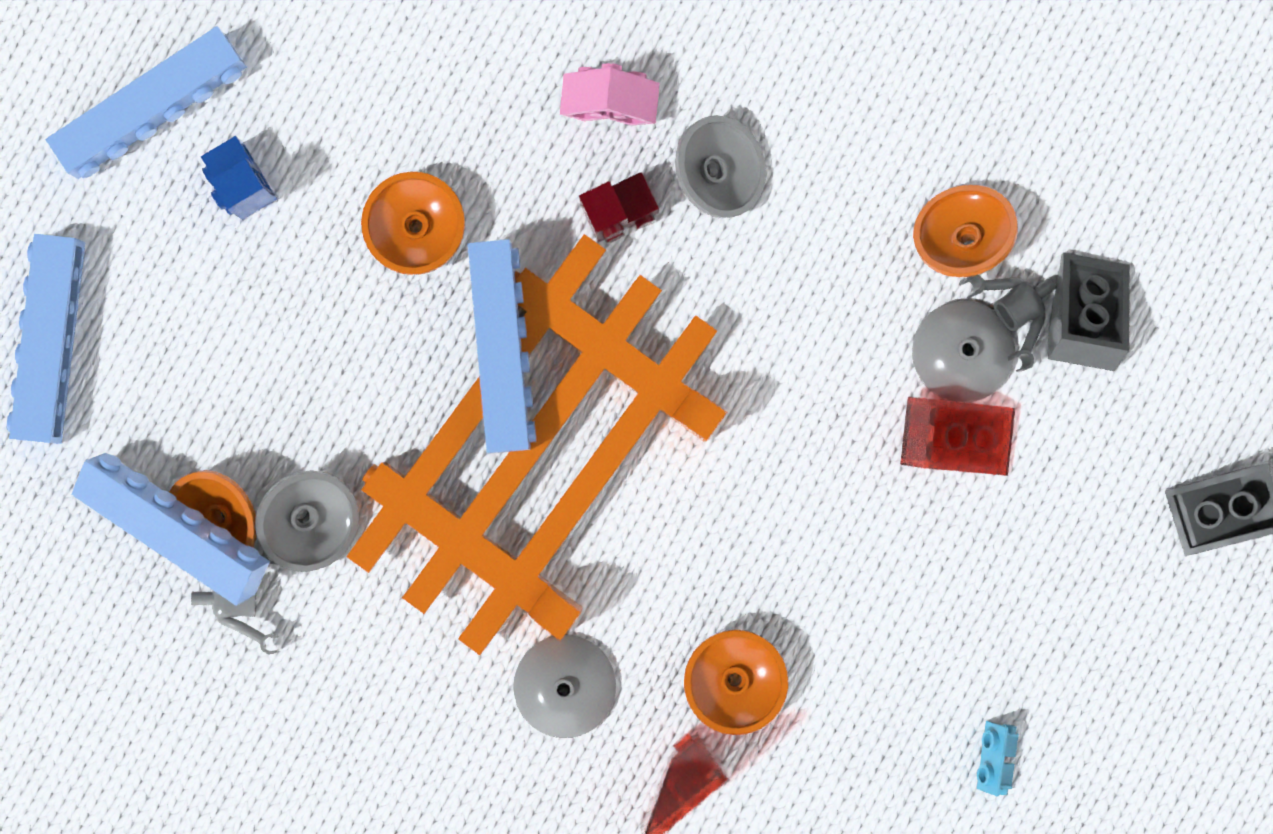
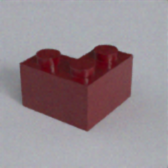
M642 172L614 185L607 181L578 195L580 207L598 243L605 240L606 244L617 241L625 236L623 231L634 225H636L637 229L644 228L655 222L654 216L659 214V207Z

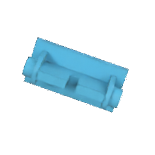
M986 721L981 741L982 752L980 766L977 770L978 781L976 789L996 797L1008 795V789H1012L1015 764L1006 763L1004 759L1005 757H1016L1019 733H1016L1017 726L1010 724L1000 725Z

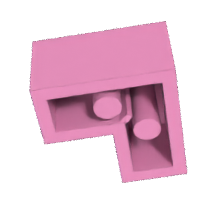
M604 63L600 69L579 67L578 72L563 75L560 115L584 122L610 119L630 126L655 124L660 83L646 79V74L642 72L622 71V66L618 64Z

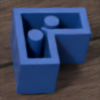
M237 136L200 156L206 165L202 168V172L215 189L211 192V195L221 210L225 209L229 215L234 214L244 220L278 200L246 145Z

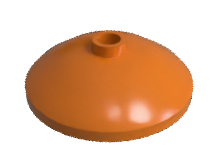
M403 172L382 181L371 192L363 208L361 229L367 248L382 265L397 273L421 275L439 269L455 255L463 240L465 216L457 195L441 179L423 172ZM415 221L422 223V229L417 233L412 232L410 229L411 224Z
M961 185L937 194L924 205L914 224L913 240L922 261L934 271L951 277L975 276L994 268L1008 256L1017 239L1018 222L1013 206L1001 193L985 186ZM966 241H974L971 244L964 245Z
M201 470L183 476L171 487L169 492L178 501L190 509L199 511L205 519L217 527L226 529L231 533L232 537L244 545L254 548L257 538L255 510L245 491L234 480L219 472Z
M727 630L708 637L693 651L684 673V690L691 710L703 724L720 733L744 735L762 729L778 715L784 705L788 692V674L781 655L769 641L749 631ZM734 673L741 676V682L735 686L728 682L729 676Z

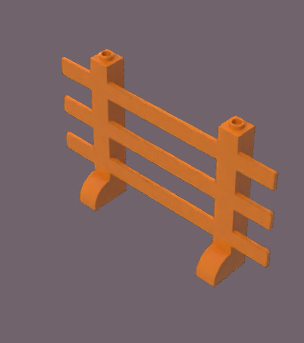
M583 234L548 283L526 267L521 274L515 271L516 283L522 282L524 303H519L518 307L526 312L523 317H525L527 338H521L522 352H528L530 355L549 329L581 352L576 362L532 420L535 421L536 442H530L531 450L509 452L462 517L429 494L431 488L483 419L479 376L406 476L387 462H381L379 466L373 464L362 479L366 484L361 490L383 507L346 557L367 573H370L403 526L408 524L439 547L402 597L421 613L425 614L461 564L495 589L458 638L459 641L478 655L482 654L517 605L559 641L564 637L582 612L583 607L540 576V573L659 411H662L703 442L708 440L727 414L725 410L681 382L718 332L696 315L659 365L626 341L662 292L661 289L642 275L637 277L603 324L571 301V298L606 252L605 248L585 234ZM606 370L636 392L637 395L516 558L484 535V533L601 373Z

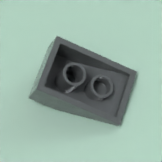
M1063 252L1048 330L1049 360L1108 371H1115L1129 352V264Z
M1273 460L1164 491L1185 557L1273 535Z

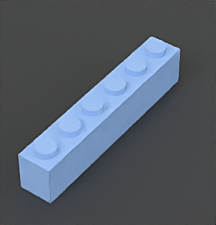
M216 26L45 140L68 174L77 179L81 177L88 178L97 173L100 169L99 165L108 159L114 160L123 156L128 151V146L138 139L143 141L153 136L157 131L156 128L164 122H172L179 119L185 113L184 109L194 102L201 103L206 101L213 95L214 89L223 83L227 85L239 79L242 75L241 71L246 69L247 66L225 33Z
M34 234L33 242L29 243L27 258L30 262L29 276L25 277L23 283L26 303L25 310L21 311L19 317V327L22 330L21 343L17 345L15 350V361L18 364L17 377L13 379L11 384V396L14 398L13 411L7 417V430L10 432L9 439L62 444L86 242L79 239Z
M510 239L467 243L486 452L491 454L531 450L530 442H536L535 421L528 422L527 408L533 407V395L531 386L525 387L524 373L530 372L528 352H522L521 338H527L525 317H519L518 304L524 303L522 282L516 283L514 269H520L519 248H512Z
M103 453L84 461L71 495L237 606L256 594L270 561L259 555L255 548L244 545L232 537L229 531L217 527L205 519L199 511L190 509L178 501L172 493L162 490L151 483L145 475L135 472L122 464L118 457Z

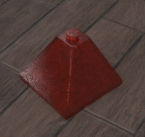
M698 731L692 736L689 733L684 734L673 744L675 750L668 759L640 823V834H665L729 780L724 762Z

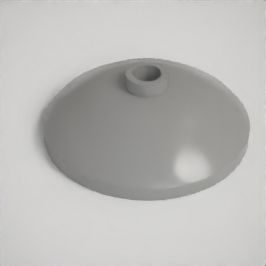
M721 115L704 117L691 124L684 131L678 142L675 155L677 178L684 194L697 209L712 217L732 218L746 213L758 202L766 180L765 159L758 141L743 124L735 119Z
M953 301L934 309L920 323L913 339L912 359L920 380L931 392L953 402H973L990 396L1004 384L1014 364V359L1008 361V356L1015 352L1011 331L1005 327L993 309L974 301ZM965 343L973 347L971 356H966L962 352V347Z
M321 471L296 472L275 483L261 500L255 520L257 539L265 554L277 565L297 572L319 570L337 561L349 549L357 534L359 510L352 492L335 476ZM299 511H307L304 518L297 519Z
M564 635L561 641L552 636L536 643L521 659L514 676V698L519 712L534 729L555 738H574L595 729L609 714L616 694L615 673L604 652L589 640L574 635ZM561 683L568 684L570 693L567 695L559 694L557 686Z

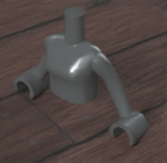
M975 275L962 279L959 282V286L967 282L973 285V292L967 298L974 297L984 290L1010 289L1005 296L995 301L993 306L999 319L1010 331H1017L1026 323L1032 321L1021 350L1008 356V361L1017 357L1021 359L1022 366L1016 370L1017 373L1030 369L1034 364V356L1031 352L1045 322L1046 308L1042 298L1056 289L1054 281L1047 278L1036 287H1033L1028 281L1017 277L984 280L980 275Z

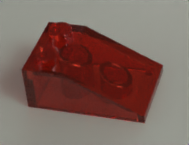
M907 397L900 465L1008 476L1016 408Z

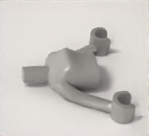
M263 551L261 556L270 561L269 564H276L273 561L269 560L267 555ZM214 590L212 592L192 591L191 605H212L213 614L220 624L260 644V648L265 654L271 655L279 651L268 650L264 645L267 638H279L278 635L272 633L265 635L248 624L233 618L256 616L257 592L254 596L236 606Z

